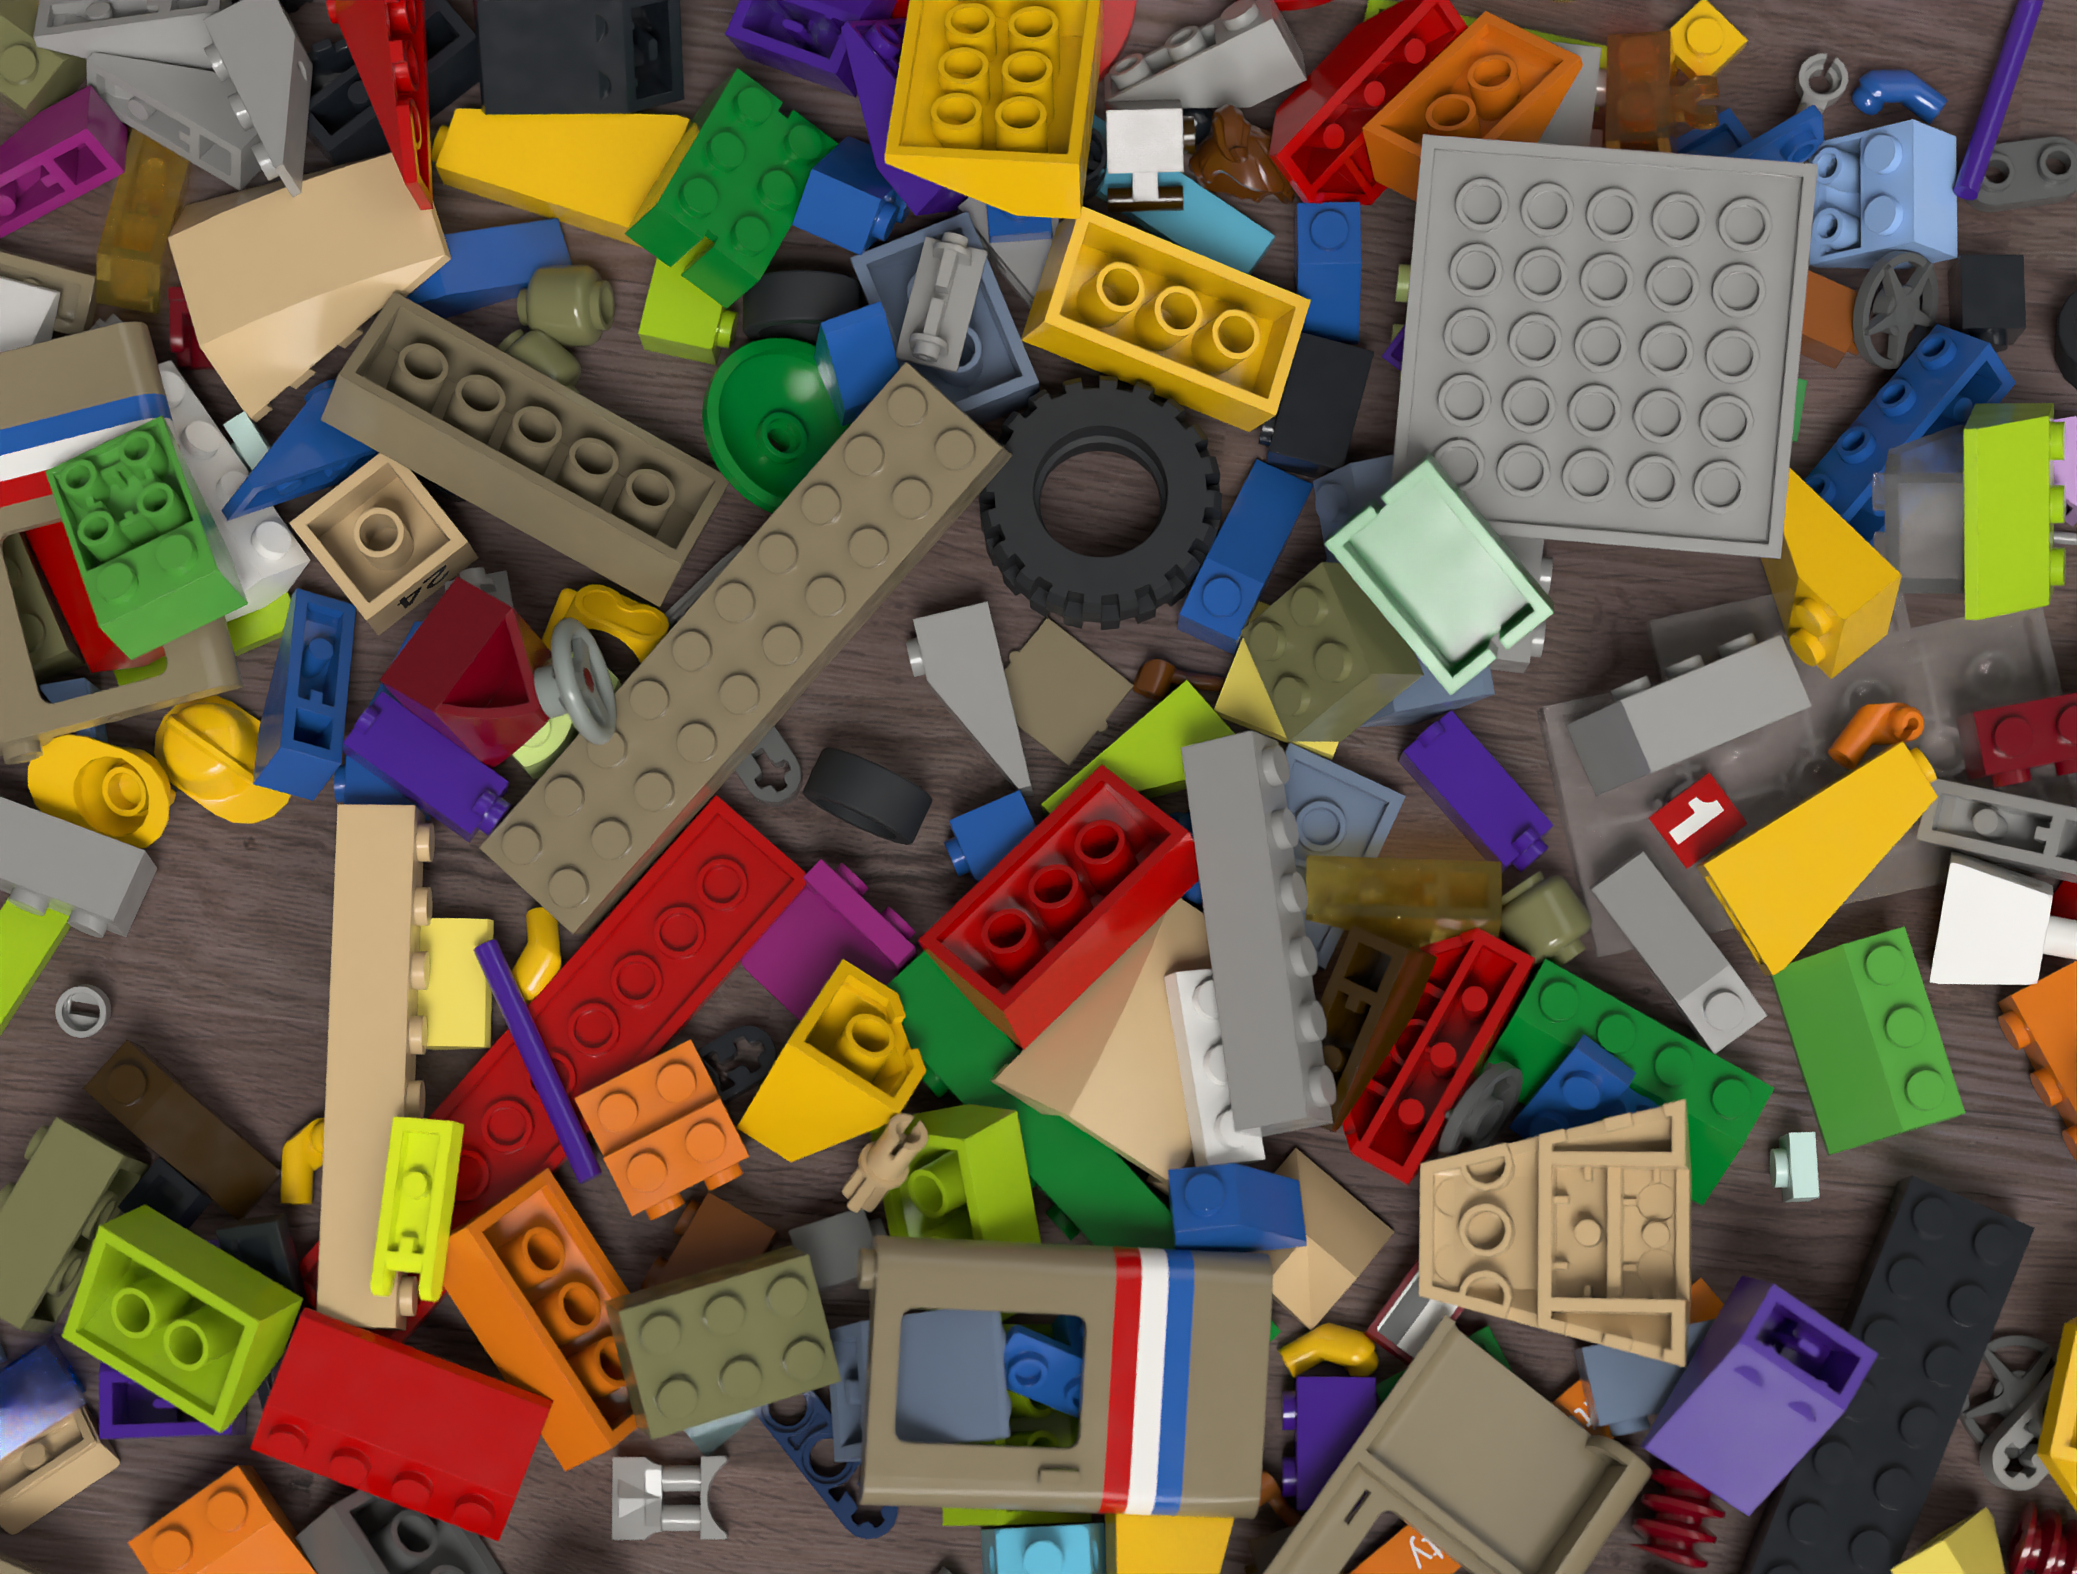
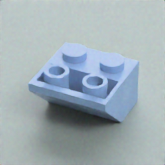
M1911 119L1825 140L1808 159L1809 164H1818L1809 265L1816 268L1871 269L1884 255L1897 250L1918 253L1932 263L1958 258L1957 196L1953 192L1957 180L1956 136ZM1909 262L1898 264L1893 269H1908L1914 266Z

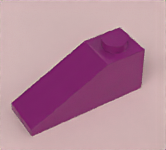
M91 85L39 112L0 146V239L125 173L128 129Z

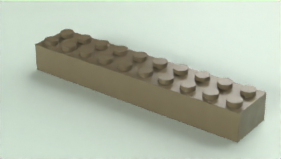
M906 362L616 691L614 696L617 720L615 732L610 741L603 745H595L579 734L479 848L572 934H591L1013 455L925 376Z

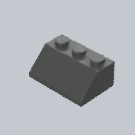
M361 1490L331 1506L295 1537L318 1574H503L478 1534Z

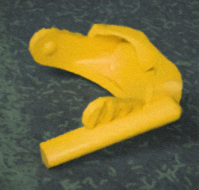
M591 584L581 588L578 592L571 588H565L560 592L542 641L551 651V640L555 626L562 619L573 618L580 621L587 629L604 631L617 637L636 654L640 663H642L670 629L668 618L655 607L641 604L621 595L610 587Z

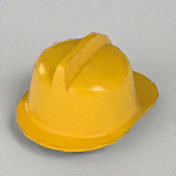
M212 695L178 704L164 716L155 736V757L163 766L169 781L175 787L213 814L232 823L255 824L276 815L288 804L291 797L290 794L253 785L258 732L261 722L235 703L217 695Z
M65 734L53 737L51 742L42 746L43 755L30 761L28 766V788L35 805L41 812L140 849L149 847L162 836L169 821V808L174 803L177 792L171 789L167 772L160 762L146 751L132 747H118L89 736Z

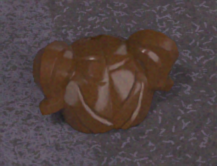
M1227 103L1214 111L1212 115L1213 134L1189 159V171L1197 177L1198 183L1208 191L1225 193L1228 196H1235L1241 200L1252 199L1255 203H1260L1263 198L1273 194L1282 203L1292 204L1296 192L1269 156L1273 127L1264 130L1251 125L1247 119L1243 118L1241 110Z

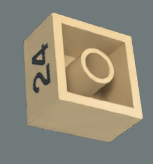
M381 453L368 461L289 523L378 636L445 585V582L450 581L478 559L469 542L413 472Z

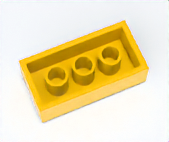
M1082 206L1081 219H1064L1057 225L1021 341L1108 376L1118 377V380L1135 386L1137 381L1155 388L1154 394L1165 399L1172 398L1180 405L1250 432L1277 414L1311 300Z

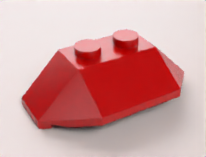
M1402 0L1358 24L1276 109L1269 156L1304 203L1360 202V205H1372L1388 188L1374 179L1362 127L1468 28L1450 0Z
M1478 927L1460 933L1459 936L1419 947V949L1438 958L1414 1015L1342 1123L1351 1155L1409 1186L1419 1172L1420 1163H1425L1440 1143L1448 1122L1445 1114L1456 1108L1464 1094L1474 1083L1500 1037L1535 962L1534 957Z

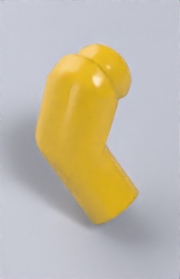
M543 907L533 908L527 912L528 943L511 971L526 1005H529L562 967L558 920Z
M1333 1323L1322 1324L1278 1349L1280 1357L1293 1378L1324 1360L1344 1366L1351 1377H1367L1376 1370L1379 1363L1378 1356L1374 1351L1375 1343L1364 1332Z

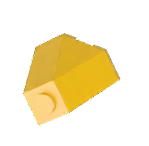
M842 959L786 1043L736 1128L787 1161L794 1162L884 1126L895 1115H899L925 1074L926 1068L919 1049H911L902 1025L906 1014L898 993Z

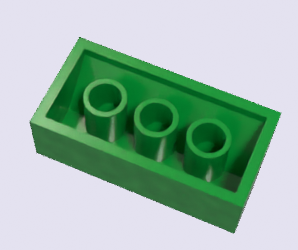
M1545 959L1535 971L1476 1079L1483 1074L1488 1063L1491 1062L1495 1065L1503 1061L1509 1062L1522 1072L1523 1083L1517 1102L1524 1106L1583 1034L1636 1072L1629 1085V1088L1636 1093L1649 1098L1659 1107L1663 1104L1686 1099L1691 1159V1201L1699 1206H1703L1744 1145L1770 1098L1774 1087ZM1604 1115L1600 1121H1603V1119H1606L1608 1117Z

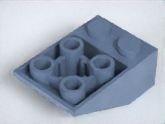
M942 1309L902 1316L895 1413V1435L899 1440L909 1442L980 1444L1010 1437L1008 1420L1011 1412V1402L1006 1391L1003 1355L1006 1336L1001 1325L1000 1311ZM870 1320L829 1330L841 1377V1382L830 1385L835 1462H861Z

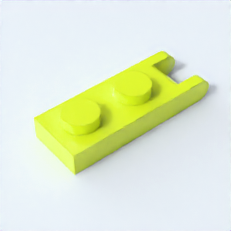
M393 1116L370 1282L371 1292L374 1296H390L394 1287L396 1271L421 1273L419 1281V1296L421 1300L437 1301L440 1298L464 1130L463 1124L454 1121Z

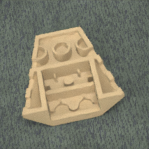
M392 152L304 174L301 193L294 197L291 196L281 180L185 205L168 236V242L199 346L243 411L255 423L273 409L270 402L287 387L291 386L297 389L316 372L312 366L337 345L345 349L363 334L361 325L380 309H383L393 292L407 297L452 259L434 202L433 209H419L404 183Z
M1180 898L1010 1064H1005L990 1079L991 1082L1039 1113L1063 1117L1150 1174L1146 1182L1168 1197V1170L1195 1167L1164 977L1175 972L1212 969L1204 913Z
M1686 1099L1632 1114L1626 1113L1606 1118L1603 1121L1540 1134L1537 1137L1513 1143H1503L1420 1163L1419 1296L1686 1367L1691 1312V1159Z

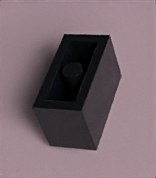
M1301 332L1284 387L1286 389L1280 410H1277L1276 416L1263 423L1258 444L1270 447L1266 464L1313 479H1318L1344 467L1375 351Z

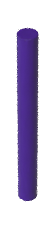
M2044 0L2017 1L1953 189L1954 194L1959 198L1975 200L1978 197Z
M497 939L477 946L473 951L578 1183L583 1184L602 1175L603 1172Z

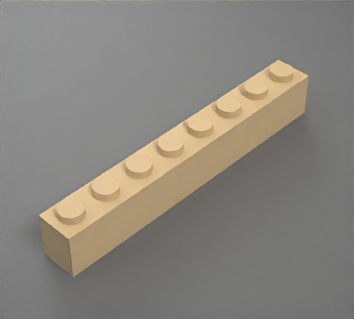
M337 804L317 1312L364 1330L406 1331V1316H415L418 1305L417 1278L408 1276V1272L396 1271L393 1291L388 1297L374 1296L370 1288L393 1116L423 1119L425 1111V1085L423 1080H415L416 1054L424 1055L426 1053L428 1026L426 1016L417 1015L418 990H427L430 980V957L428 951H420L421 926H430L432 919V891L430 887H422L423 862L433 861L435 833L433 823H425V815L415 805Z

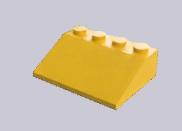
M910 0L885 148V163L1016 216L1081 219L1103 45V0Z

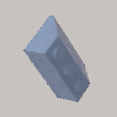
M968 211L868 250L862 255L850 257L868 305L881 301L895 353L925 237L942 240L943 233L953 232L967 237L968 247L984 250ZM986 257L957 373L907 362L978 425L1027 407L1028 398L1039 392L1038 378ZM897 359L898 365H899V369H900L907 361H903V360Z

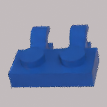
M1583 1034L1516 1114L1509 1128L1522 1138L1527 1139L1528 1137L1533 1138L1540 1134L1560 1129L1566 1130L1599 1122L1604 1115L1610 1118L1659 1106L1649 1098L1641 1096L1629 1088L1636 1072Z

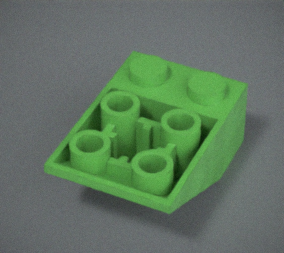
M162 415L45 471L98 625L130 660L248 605L229 550L169 425Z

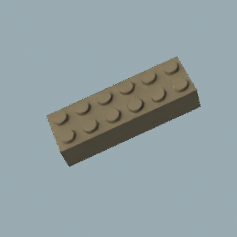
M393 292L338 374L321 418L323 422L659 607L662 605L708 525L729 484L719 471L396 292Z

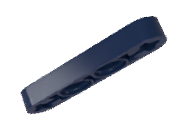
M814 1390L802 1393L807 1401V1411L805 1417L794 1426L778 1424L770 1413V1404L752 1409L849 1532L863 1539H875L889 1533L897 1522L899 1506L884 1505L881 1509V1514L885 1521L877 1528L870 1521L864 1522L859 1526L852 1517L859 1507L849 1492H845L839 1502L830 1492L832 1488L848 1482L857 1468L861 1466V1462H847L845 1469L835 1477L826 1478L814 1471L810 1461L813 1447L824 1439H833L832 1413Z

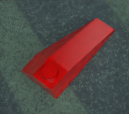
M326 0L329 18L332 24H339L406 187L420 210L433 209L425 0Z

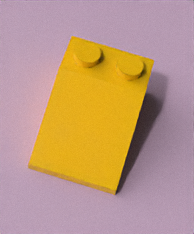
M1789 467L1781 559L1760 558L1786 636L1789 638L1793 651L1805 664L1812 667L1817 665L1832 679L1888 635L1902 574Z

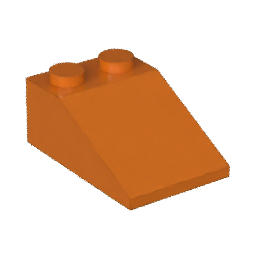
M1485 11L1362 127L1375 181L1417 202L1423 135L1538 143L1583 67L1582 58Z
M251 1465L235 1466L128 1542L148 1574H318L295 1539L298 1535L297 1531Z

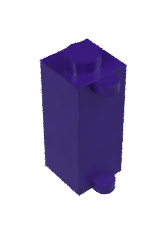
M381 691L372 705H369L362 713L354 729L343 742L344 754L469 843L479 830L489 836L511 806L510 803L503 799L508 792L509 782L383 691Z
M1452 710L1439 721L1430 725L1402 752L1398 762L1499 876L1511 865H1514L1520 873L1523 872L1549 849V846L1542 839L1554 825Z

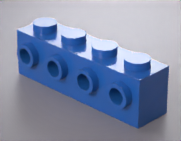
M1937 324L1803 481L1876 549L1964 445V427L1975 404L2000 403L2016 382L1989 342Z

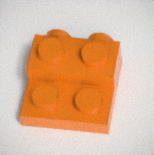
M692 1039L574 1098L632 1216L645 1210L650 1221L685 1204L680 1193L681 1191L701 1181H704L708 1191H711L743 1174L738 1162L748 1158L749 1152Z

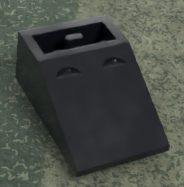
M473 0L481 109L485 115L629 114L684 100L680 0Z

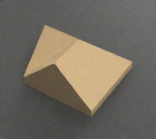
M1295 1148L1274 1174L1299 1180L1307 1246L1246 1253L1267 1254L1270 1257L1273 1275L1272 1298L1311 1331L1359 1277L1393 1235L1394 1231Z

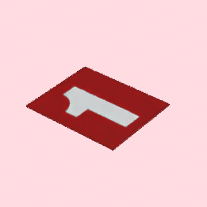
M1710 772L1648 817L1686 869L1748 824Z

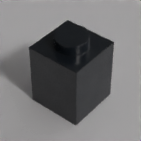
M1960 255L1948 271L1950 329L1989 342L1996 353L2005 351L2008 345H2013L2026 329L2024 255Z

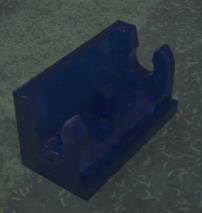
M53 1336L0 1369V1459L87 1402L83 1396L86 1389L82 1381L60 1350Z

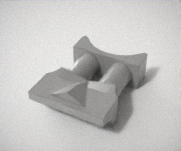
M701 1456V1465H659L650 1460L649 1457H612V1540H648L653 1534L661 1531H700V1539L729 1538V1534L715 1519L710 1505L712 1483L718 1472L729 1462V1458L726 1456ZM701 1491V1504L664 1505V1492Z

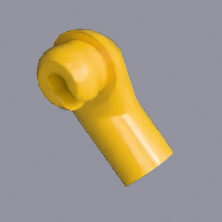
M325 1117L311 1121L284 1144L281 1160L280 1204H313L314 1172L323 1165Z

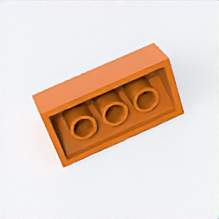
M547 1168L450 1232L443 1286L505 1381L510 1385L553 1400L541 1435L566 1472L612 1449L637 1428L604 1301L630 1294V1292L549 1168Z

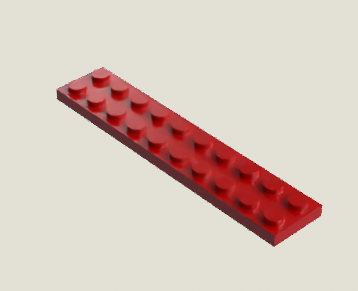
M717 795L528 1005L529 1012L586 1137L590 1135L591 1131L574 1098L660 1055L736 970L747 953L807 887L803 879L807 873ZM509 1028L428 1118L432 1120L454 1121L464 1125L450 1232L541 1171L549 1168L552 1175H554L568 1159ZM320 1240L299 1262L308 1302L316 1309ZM408 1272V1276L417 1278L418 1305L415 1316H406V1331H367L405 1344L444 1300L448 1292L443 1286L441 1296L437 1301L421 1300L419 1296L421 1273Z

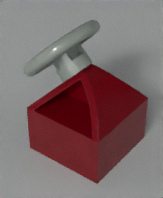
M458 576L379 680L406 709L490 769L502 763L522 747L550 718L568 714L578 732L588 742L595 745H603L610 741L616 728V702L605 660L592 634L580 621L573 618L560 620L553 630L550 651L513 607ZM571 640H572V648H573V658H572V652H571Z

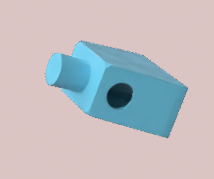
M1104 1523L981 1530L983 1574H1106Z

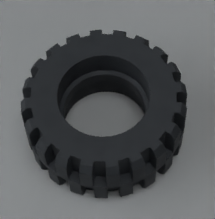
M1099 376V385L1082 386L1081 377L1062 381L1061 392L1050 396L1043 389L1028 398V409L1022 414L1013 411L1001 425L1002 435L997 442L1013 456L978 495L981 530L984 534L987 553L993 567L998 566L1002 572L1004 584L1015 596L1022 594L1029 599L1030 608L1044 617H1047L1052 612L1064 617V625L1081 629L1083 621L1101 623V630L1119 629L1120 621L1134 617L1138 624L1154 618L1157 608L1165 603L1172 607L1185 596L1186 587L1192 580L1196 579L1217 537L1221 516L1222 493H1220L1219 485L1221 474L1216 456H1210L1207 449L1208 438L1199 424L1191 426L1185 420L1186 409L1172 398L1168 399L1165 404L1154 398L1155 388L1137 381L1133 390L1118 387V377ZM1093 451L1121 454L1139 463L1153 477L1160 497V513L1152 533L1138 547L1116 556L1090 557L1070 551L1055 541L1049 534L1040 511V497L1043 485L1048 475L1058 465L1078 454Z

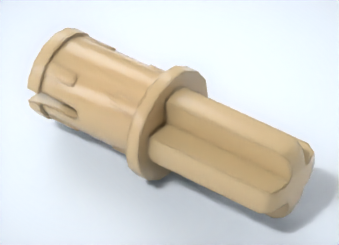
M909 1114L895 1115L889 1121L887 1128L879 1139L868 1143L862 1149L858 1158L859 1166L842 1189V1194L849 1200L847 1207L851 1211L858 1213L862 1208L872 1212L890 1189L899 1187L906 1180L909 1172L908 1165L916 1154L925 1147L928 1140L927 1130L920 1120L911 1133L906 1135L903 1132L914 1117Z

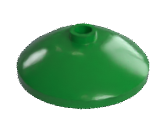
M769 338L754 341L732 353L711 377L705 391L702 409L705 439L717 467L726 480L743 497L770 513L776 511L851 425L848 424L842 427L814 360L816 346L787 338ZM768 438L773 439L779 445L780 451L771 445Z

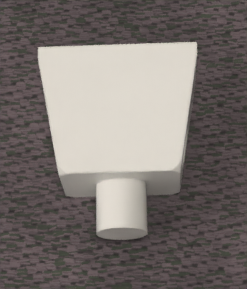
M1952 852L1931 967L1930 982L1937 984H2037L2043 954L2077 960V920L2050 916L2053 899L2052 885L1962 853Z

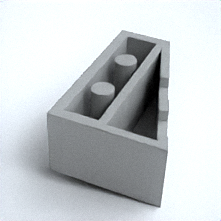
M1754 633L1740 637L1717 647L1722 658L1718 661L1705 665L1699 654L1664 669L1669 681L1651 687L1647 676L1632 681L1611 691L1615 703L1566 725L1595 795H1601L1811 707L1810 700L1782 635L1759 644Z

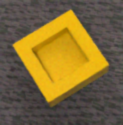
M1701 0L1660 38L1657 47L1701 90L1745 48L1748 40L1707 0Z

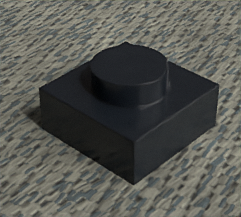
M159 1156L118 1205V1208L123 1213H128L138 1207L147 1205L188 1230L211 1203L212 1199Z

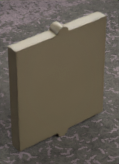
M1049 618L1043 622L1020 652L1012 651L1009 654L1010 664L1004 670L1018 728L1067 767L1073 763L1097 732L1102 734L1107 731L1108 724L1106 721L1134 686Z

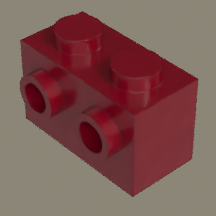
M2077 692L1974 711L1956 717L1968 780L1991 776L1993 788L2032 781L2030 769L2054 765L2056 776L2077 773Z

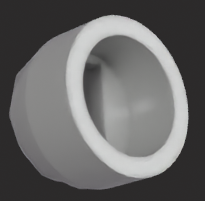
M82 984L68 989L60 996L56 1004L55 1015L63 1031L74 1037L85 1038L98 1033L107 1025L111 1016V1004L103 990L93 985ZM72 1001L99 1005L100 1015L71 1011Z

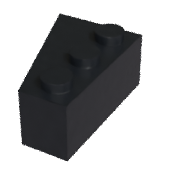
M425 0L430 120L479 83L476 34L446 0ZM330 38L312 44L313 51L307 53L313 65L307 136L333 167L390 152L391 149L345 39L333 43Z

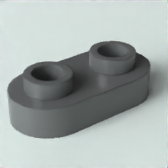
M2056 136L1995 144L1988 167L1998 168L2003 173L2004 182L1992 183L1984 176L1978 197L1975 200L1965 201L1974 209L1982 212H1999L2064 202L2077 191V145L2071 140ZM2050 158L2060 160L2065 166V174L2056 175L2051 173L2046 166V160Z

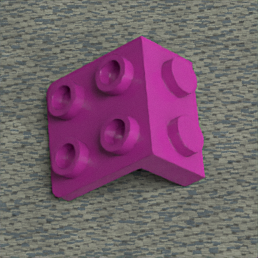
M820 859L803 877L807 887L741 960L744 969L800 1022L842 959L886 986L918 957L915 946L908 941L916 932L890 907L887 906L879 914L865 901L862 896L869 888L843 863H840L832 870Z

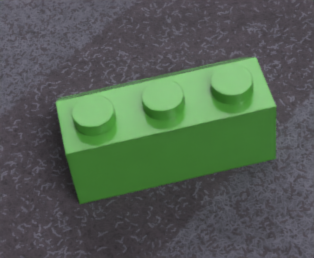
M1905 926L1846 943L1792 962L1779 973L1770 976L1827 1156L1945 1122L1965 1114Z

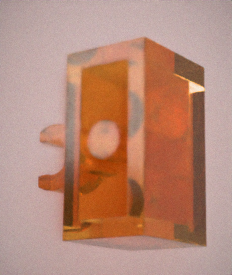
M1671 30L1608 35L1606 148L1677 154L1678 122H1686L1689 126L1701 130L1719 126L1717 105H1696L1703 99L1719 98L1717 77L1701 75L1690 79L1683 86H1678V68Z

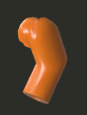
M1892 702L1864 705L1857 710L1828 749V754L1842 767L1853 770L1871 746L1892 745L1902 741L1906 743L1916 740L1924 730V716L1920 710L1906 703Z

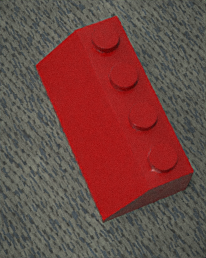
M1101 764L936 922L918 942L975 1008L1025 1050L1199 881L1194 841L1187 829Z
M305 1307L265 1404L250 1449L499 1542L553 1400Z

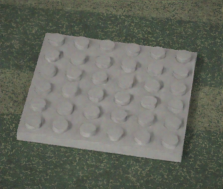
M1423 135L1392 482L1430 452L1498 535L1781 559L1818 164Z

